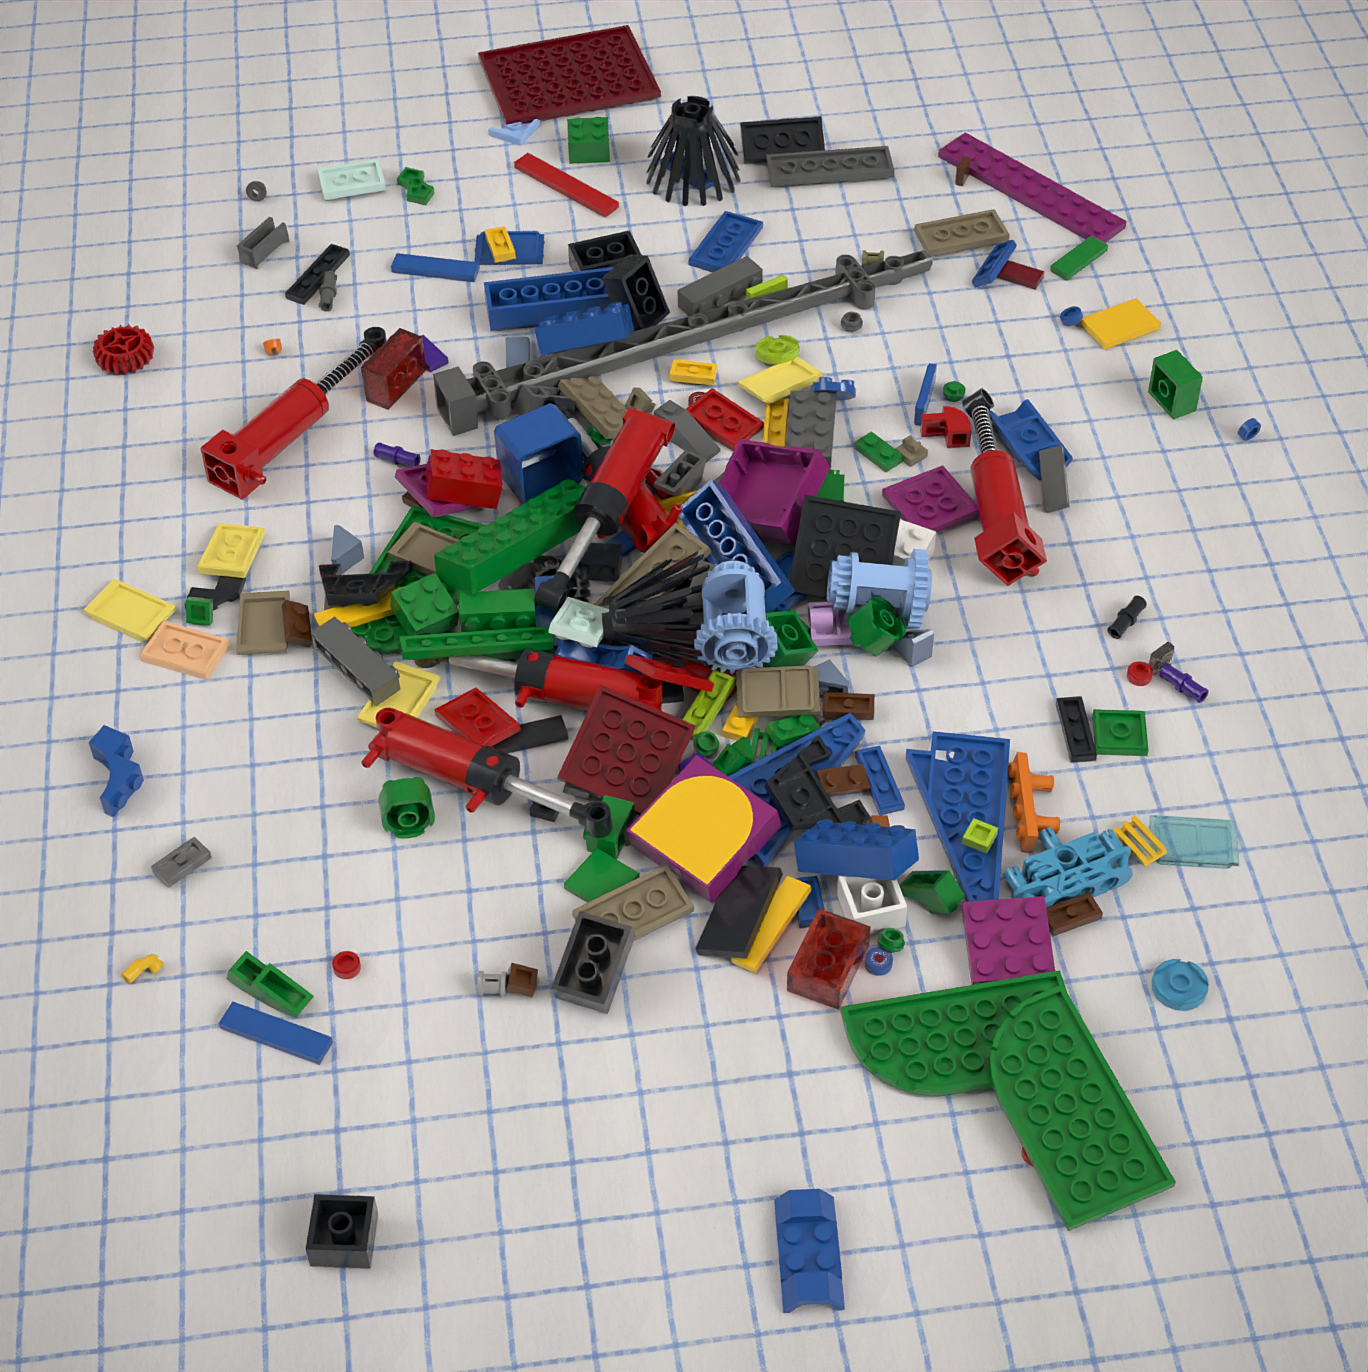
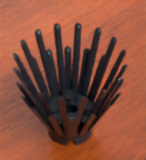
M687 96V102L681 103V98L677 99L672 104L671 115L650 147L652 149L647 158L653 155L656 148L657 150L646 172L650 171L646 184L651 182L665 149L653 188V194L656 195L661 180L666 174L676 142L665 197L666 202L671 201L674 182L679 183L684 156L682 205H688L690 166L691 184L695 185L697 183L698 171L700 203L702 206L706 205L702 151L708 181L714 182L717 199L722 201L723 195L710 141L722 174L725 176L732 193H734L735 188L719 143L738 182L741 181L737 172L740 169L728 145L736 156H739L727 132L713 113V105L710 107L708 99L700 96Z
M697 551L663 571V568L672 562V558L665 560L615 596L604 597L602 606L609 605V612L602 613V624L606 640H613L610 646L632 645L653 655L652 657L679 668L681 666L686 667V664L677 659L711 668V664L708 665L706 661L698 659V656L703 655L700 650L677 646L694 647V640L691 639H696L697 634L687 631L701 630L702 624L689 623L693 613L703 612V604L661 610L685 604L688 601V598L685 596L702 592L703 584L650 598L680 586L683 581L708 571L710 566L704 565L693 571L689 568L673 575L702 560L704 554L698 555Z

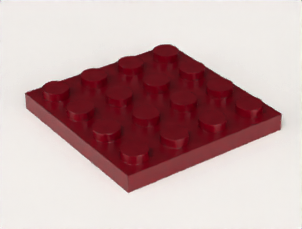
M600 684L557 779L601 799L607 795L634 802L636 814L641 815L671 783L696 726Z

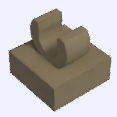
M633 387L625 407L627 409L632 407L646 413H651L656 404L652 403L653 400L641 388Z
M912 435L904 438L903 444L895 448L903 455V462L910 467L928 456V450L921 445L920 441L914 440Z

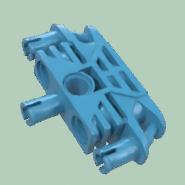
M1048 827L1047 831L1049 834L1045 829L1038 834V839L1042 842L1046 851L1024 859L1022 873L1018 866L1012 867L1015 871L1014 873L1011 868H1008L1003 873V877L1014 891L1012 899L1045 896L1046 907L1088 892L1093 897H1096L1126 884L1133 876L1132 869L1128 868L1131 848L1129 846L1123 847L1112 829H1108L1107 832L1103 831L1098 836V840L1097 835L1093 832L1062 844L1054 833L1053 828Z

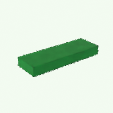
M1090 236L1053 263L1050 271L1065 280H1069L1107 252L1108 244Z

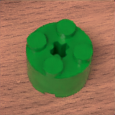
M874 597L848 616V624L852 633L850 640L856 647L861 646L867 652L877 657L905 635L903 619L901 616H895L892 612L895 608L890 602L881 597Z
M402 778L395 781L389 780L383 784L378 801L382 826L385 831L388 832L389 830L394 833L395 837L407 839L425 833V828L429 825L431 827L434 824L435 813L431 791L422 778Z

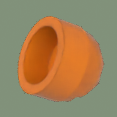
M280 338L263 342L265 352L268 355L273 356L272 350H276L277 355L282 350Z

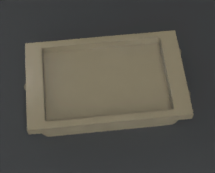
M413 522L388 551V556L393 557L395 561H412L413 569L431 575L436 573L434 554L459 540Z
M289 590L240 593L237 655L287 652L288 642H285L282 604L285 600H290Z
M811 666L745 668L742 671H736V707L738 708V718L820 714L818 668H812Z

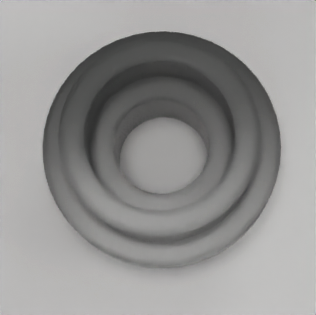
M252 181L246 187V194L253 201H262L267 194L266 186L260 181Z
M847 312L841 319V327L849 332L857 331L863 326V320L857 312Z

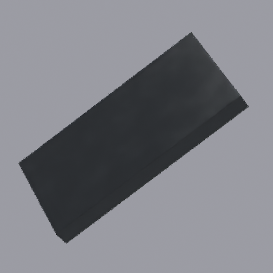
M822 116L740 122L744 164L764 163L768 154L825 150Z
M742 866L737 876L717 898L695 950L698 955L747 959L782 878L783 872L780 867Z

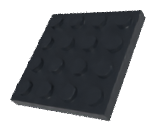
M804 495L789 579L790 584L795 590L794 593L827 599L831 560L837 561L838 555L849 556L851 552L858 553L859 562L892 565L901 511Z

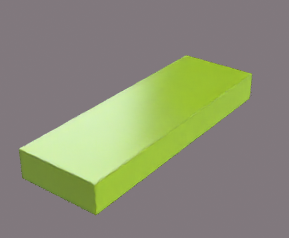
M718 670L712 671L708 679L715 684L713 691L700 690L682 719L696 726L691 739H695L699 733L706 732L735 687L737 681L735 677L721 673Z

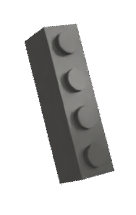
M745 256L678 289V307L688 316L719 308L745 295L746 289L763 283V269L748 256Z
M334 616L311 632L314 648L376 706L400 690V674L397 669L392 665L388 666L382 656L377 651L373 652L361 636L357 637L346 622L342 623Z

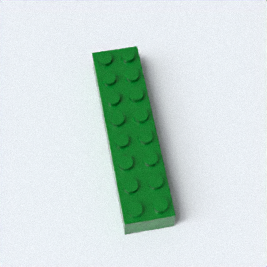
M564 480L559 485L546 490L543 494L530 499L527 503L514 508L511 512L496 518L495 521L480 527L470 535L462 537L461 540L454 544L446 546L443 550L434 554L436 575L442 583L474 595L573 537L583 527L575 519L573 509L586 486L575 483L573 480Z

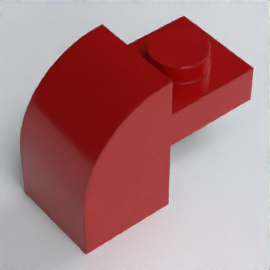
M943 406L942 413L921 414V437L944 436L947 448L970 447L972 429L969 418L963 411L955 407Z

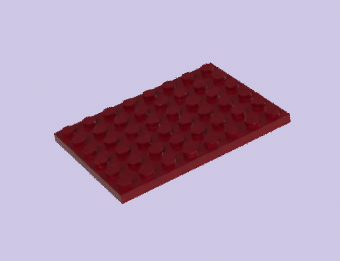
M629 25L478 52V59L505 125L518 122L523 124L533 122L535 119H554L560 116L575 115L581 112L612 108L618 105L633 104L634 102L661 97V90Z

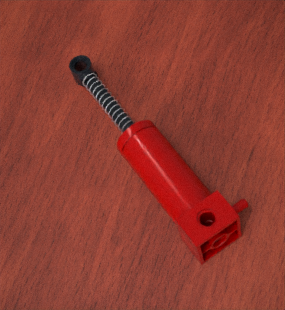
M381 327L366 329L363 335L364 339L360 342L359 347L350 353L352 354L351 356H346L337 366H334L333 369L323 376L325 377L324 379H319L316 383L305 378L298 379L236 433L231 434L222 429L200 448L207 481L241 500L246 498L259 485L265 484L267 478L263 476L262 468L329 411V403L325 396L329 394L328 391L336 388V384L340 385L342 379L344 381V378H348V375L355 372L354 369L357 366L359 368V365H363V362H366L367 359L380 358L387 354L388 346L385 330Z
M981 388L962 401L965 411L974 421L980 448V455L973 460L970 466L983 530L982 533L974 537L979 561L1005 585L1009 586L1028 573L1032 576L1038 575V567L1047 562L1042 538L1029 527L1014 460L1008 453L997 450L989 411L994 407V402L989 393Z

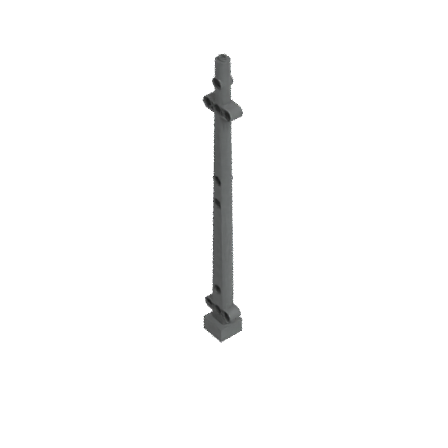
M922 250L900 257L889 256L883 262L861 267L853 256L844 254L837 257L835 275L634 331L624 339L567 350L497 371L491 363L481 361L473 365V378L469 379L465 378L459 366L433 374L436 408L452 436L478 429L477 413L488 410L495 419L503 420L511 415V403L516 402L522 385L558 387L561 379L595 377L848 296L858 308L870 309L874 306L875 290L877 287L886 284L897 285L902 282V279L927 272L931 269L933 260L929 253Z

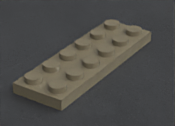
M675 523L593 605L609 609V605L602 606L604 597L615 596L663 561L672 558V562L663 568L664 571L697 551L698 555L704 554L702 559L704 560L711 553L709 546ZM698 562L692 564L691 566H689V567H687V568H685V569H683V570H681V571H679V572H677V573H675V574H673V575H676V574H678V573H680V572H682V571H684V570H687V569H689V568L691 569V571H693V570L697 567ZM672 588L650 598L671 593L675 588ZM604 635L599 644L610 646L613 640L607 641Z

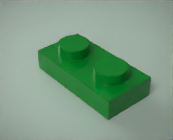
M872 431L855 441L854 449L884 472L890 471L903 462V455Z
M797 715L767 723L765 732L779 748L789 745L821 727L811 715Z

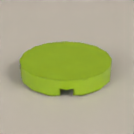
M779 335V338L774 339L773 336H767L761 339L755 346L757 359L767 364L789 362L795 359L800 351L797 339L788 335Z

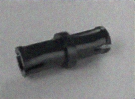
M1134 596L1126 608H1122L1118 612V617L1107 629L1111 637L1120 639L1127 628L1136 623L1137 616L1147 606V602L1143 597Z

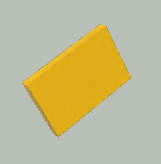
M1137 298L1085 316L1080 322L1104 350L1160 330L1161 322Z

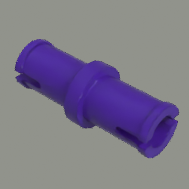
M379 442L374 447L373 453L375 457L390 460L393 464L398 465L401 463L411 467L420 464V454L405 451L400 446L392 447Z
M1166 663L1160 669L1159 676L1173 684L1178 692L1186 693L1198 703L1203 702L1208 696L1209 690L1192 680V676L1188 673L1183 674L1170 663Z

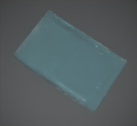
M1150 815L1149 829L1167 850L1165 855L1156 860L1158 864L1222 869L1239 866L1236 820ZM1150 843L1151 848L1157 852L1158 850Z

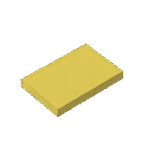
M218 523L197 566L198 573L245 578L264 539L265 528Z

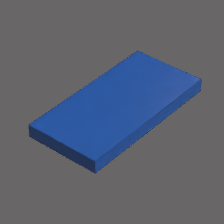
M724 211L690 256L688 265L713 273L741 259L763 229V222Z

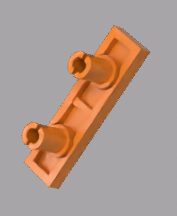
M1017 752L1013 762H1010L1008 765V777L1012 778L1010 796L1014 798L1015 802L1013 818L1017 819L1016 840L1020 841L1021 852H1032L1039 837L1038 832L1045 829L1049 833L1047 831L1048 827L1053 828L1055 834H1058L1060 830L1059 817L1039 816L1035 813L1032 790L1052 792L1054 776L1031 774L1027 753Z

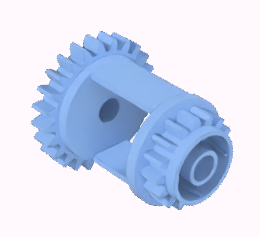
M913 549L910 557H906L903 566L859 562L858 553L851 552L849 556L838 555L837 561L831 560L827 602L833 603V609L844 610L845 614L851 615L855 605L862 606L874 597H881L890 602L895 609H899V615L905 620V628L919 630L924 617V611H928L931 598L932 571L928 566L927 550Z
M740 561L720 563L712 571L708 572V577H706L702 585L704 624L701 625V630L696 631L697 638L694 639V648L702 652L703 655L698 656V659L706 661L708 665L711 664V670L719 667L721 673L728 669L733 674L735 670L742 671L745 668H754L755 665L762 668L763 662L769 663L770 657H775L777 633L774 632V627L769 626V622L766 621L765 587L762 579L759 577V573H755L754 567H750L748 564Z

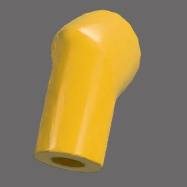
M150 954L136 959L121 974V977L125 982L131 984L147 968L152 973H156L163 967L164 963L158 958V955Z

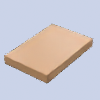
M163 621L139 656L142 662L208 680L229 648L230 641L227 638Z

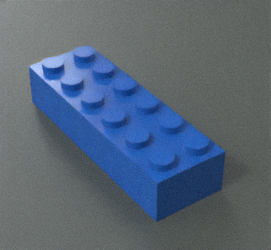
M614 267L484 282L490 331L540 325V321H543L545 317L557 315L558 318L566 316V313L577 310L580 314L586 312L588 308L600 306V309L607 308L612 302L602 277Z
M709 480L681 505L682 511L679 517L693 536L709 546L711 553L706 558L710 563L718 565L726 561H740L748 564L750 567H754L755 573H759V577L762 579L765 587V613L772 612L795 592L725 488L713 480Z

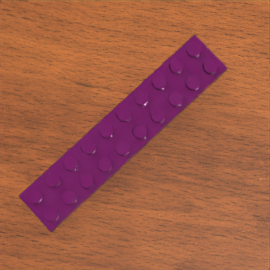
M966 132L938 151L939 158L955 167L959 165L962 157L971 158L969 172L971 176L1085 240L1093 236L1106 243L1126 228V220Z

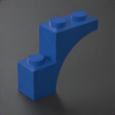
M560 639L556 654L559 656L641 674L642 672L625 664L627 655L632 654L651 659L653 656L632 645L609 646L599 644L597 647H585L571 639Z
M103 725L88 743L93 758L110 771L108 784L99 798L104 813L114 817L126 805L131 795L141 787L144 779L140 765L129 760L134 752L129 735Z

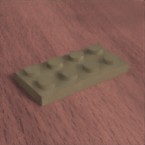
M995 209L915 224L914 232L924 250L931 257L1009 241L1010 236Z
M597 377L561 379L558 388L567 398L573 400L576 408L605 439L616 438L623 426V417L628 410L625 405Z
M666 864L572 910V916L576 921L579 911L632 926L635 935L634 941L694 912L695 906Z

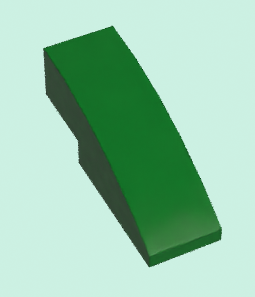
M245 951L229 969L226 978L255 999L294 1018H297L314 997V995L271 963L266 966L248 951Z

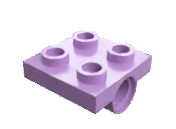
M808 603L810 637L816 646L853 645L850 640L852 633L847 619L849 614H845L844 610L833 609V603ZM858 605L854 606V611L858 609Z

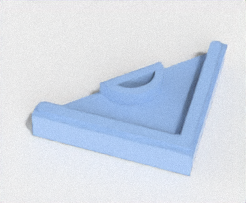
M535 119L532 123L521 125V122L508 124L506 128L501 129L490 127L488 130L489 136L521 146L540 126V121Z

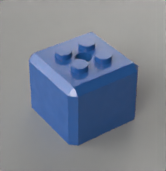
M547 404L496 426L494 430L496 457L501 463L502 479L522 504L559 485L564 480H573L579 484L583 479L581 473L583 466L581 434L556 405Z

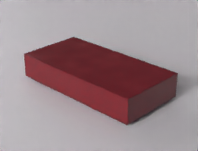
M1007 260L997 278L1036 290L1044 278L1045 271Z

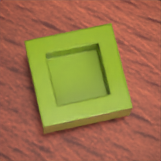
M973 818L963 836L962 844L987 853L998 834V828Z

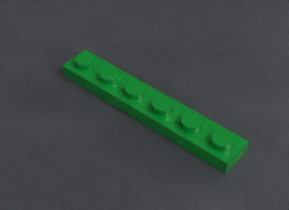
M549 626L399 636V647L403 660H417L508 652L517 653L524 651L526 648L549 650L553 649L554 641L552 634L548 633Z

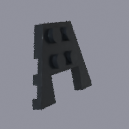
M390 561L386 573L341 575V564L319 565L328 606L346 607L352 604L370 606L378 603L413 571L412 561Z
M820 736L815 737L791 762L787 763L768 780L764 788L790 830L811 829L818 821L830 819L833 823L854 821L858 825L869 824L871 817L860 799L836 808L812 770L811 766L824 762L831 756L830 751Z

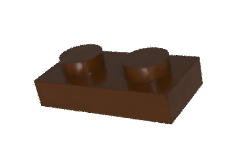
M285 600L282 604L285 642L308 648L312 643L308 605Z
M824 692L823 718L839 719L851 713L858 720H874L875 694Z
M863 764L815 771L817 778L829 797L863 793L871 788Z
M1090 892L1046 907L1049 930L1052 936L1102 919L1103 915L1102 910Z

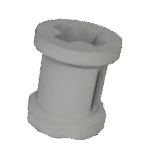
M479 971L477 976V996L500 994L501 997H506L507 972H502V974H484L483 971Z

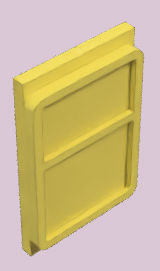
M796 357L789 362L776 364L738 381V386L762 402L770 404L789 396L791 391H800L811 386L813 382H818L817 379L822 377L823 373L801 358Z
M113 579L84 609V613L90 615L92 620L134 639L147 641L156 632L161 623L166 621L177 608L171 603Z
M395 661L392 666L400 674V690L378 706L369 699L358 715L357 721L377 727L375 719L377 712L388 707L418 718L437 689L440 676Z

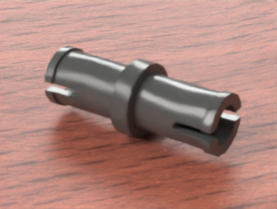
M333 271L324 273L323 284L319 289V294L321 295L319 308L322 311L332 310L333 299L337 294L335 287L337 274L335 275Z

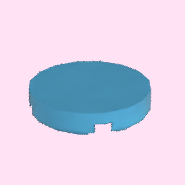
M1181 959L1164 961L1156 968L1151 981L1152 991L1156 999L1164 1006L1174 1010L1188 1011L1197 1008L1204 1002L1208 993V978L1203 969L1193 962L1180 961Z

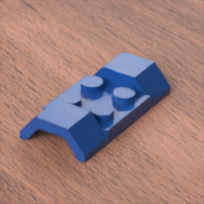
M1029 399L1024 400L1016 411L998 416L992 410L989 411L990 419L998 429L999 436L1017 460L1022 462L1038 480H1042L1039 451L1062 445L1066 467L1072 462L1073 457Z
M821 1189L789 1190L774 1199L783 1313H790L801 1305L828 1304L837 1310H845L834 1196Z

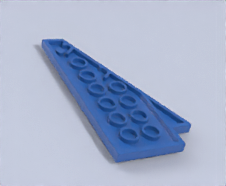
M848 713L728 777L778 810L764 788L765 784L787 763L791 762L803 748H806L815 737H821L831 756L828 760L811 766L814 773L820 769L842 767L863 739L866 730L851 713ZM779 811L781 827L758 853L753 855L761 867H767L794 831L789 829Z
M932 731L931 751L906 749L905 759L958 884L965 894L966 902L999 900L1010 739ZM936 750L946 751L947 761L935 759ZM951 752H954L953 759L949 756ZM973 818L998 828V834L987 853L962 844L963 836Z

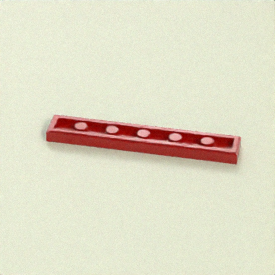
M526 153L514 162V168L603 217H607L619 208V201L530 153Z

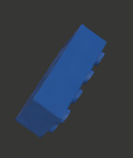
M615 302L609 304L604 309H600V306L588 308L586 312L580 314L577 310L568 312L566 316L558 318L557 315L545 317L534 330L540 355L624 339L634 331L629 305Z
M830 819L818 821L815 826L805 831L802 836L794 841L798 872L895 881L919 860L916 830L905 828L903 825L883 827L878 823L858 825L854 821L833 823Z

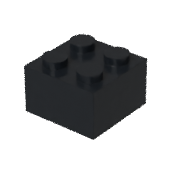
M314 1194L305 1248L310 1267L371 1269L378 1221L375 1196Z

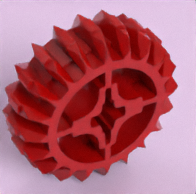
M120 324L119 327H111V330H104L103 334L98 335V339L94 341L93 355L95 362L101 367L102 371L107 370L109 374L115 372L117 376L120 373L127 375L128 372L132 371L135 373L137 369H143L144 365L149 364V360L153 359L154 345L149 333H146L145 329H139L138 326L131 327L130 324L122 327Z

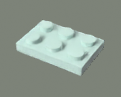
M379 159L317 169L324 200H334L341 197L386 190Z
M568 597L550 623L548 633L554 634L562 640L571 639L577 641L585 647H597L605 635L602 613L609 612V609Z

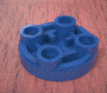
M819 377V381L813 382L810 388V392L836 393V401L850 400L856 397V388L854 387L853 380L845 379L841 380V382H832L830 377Z

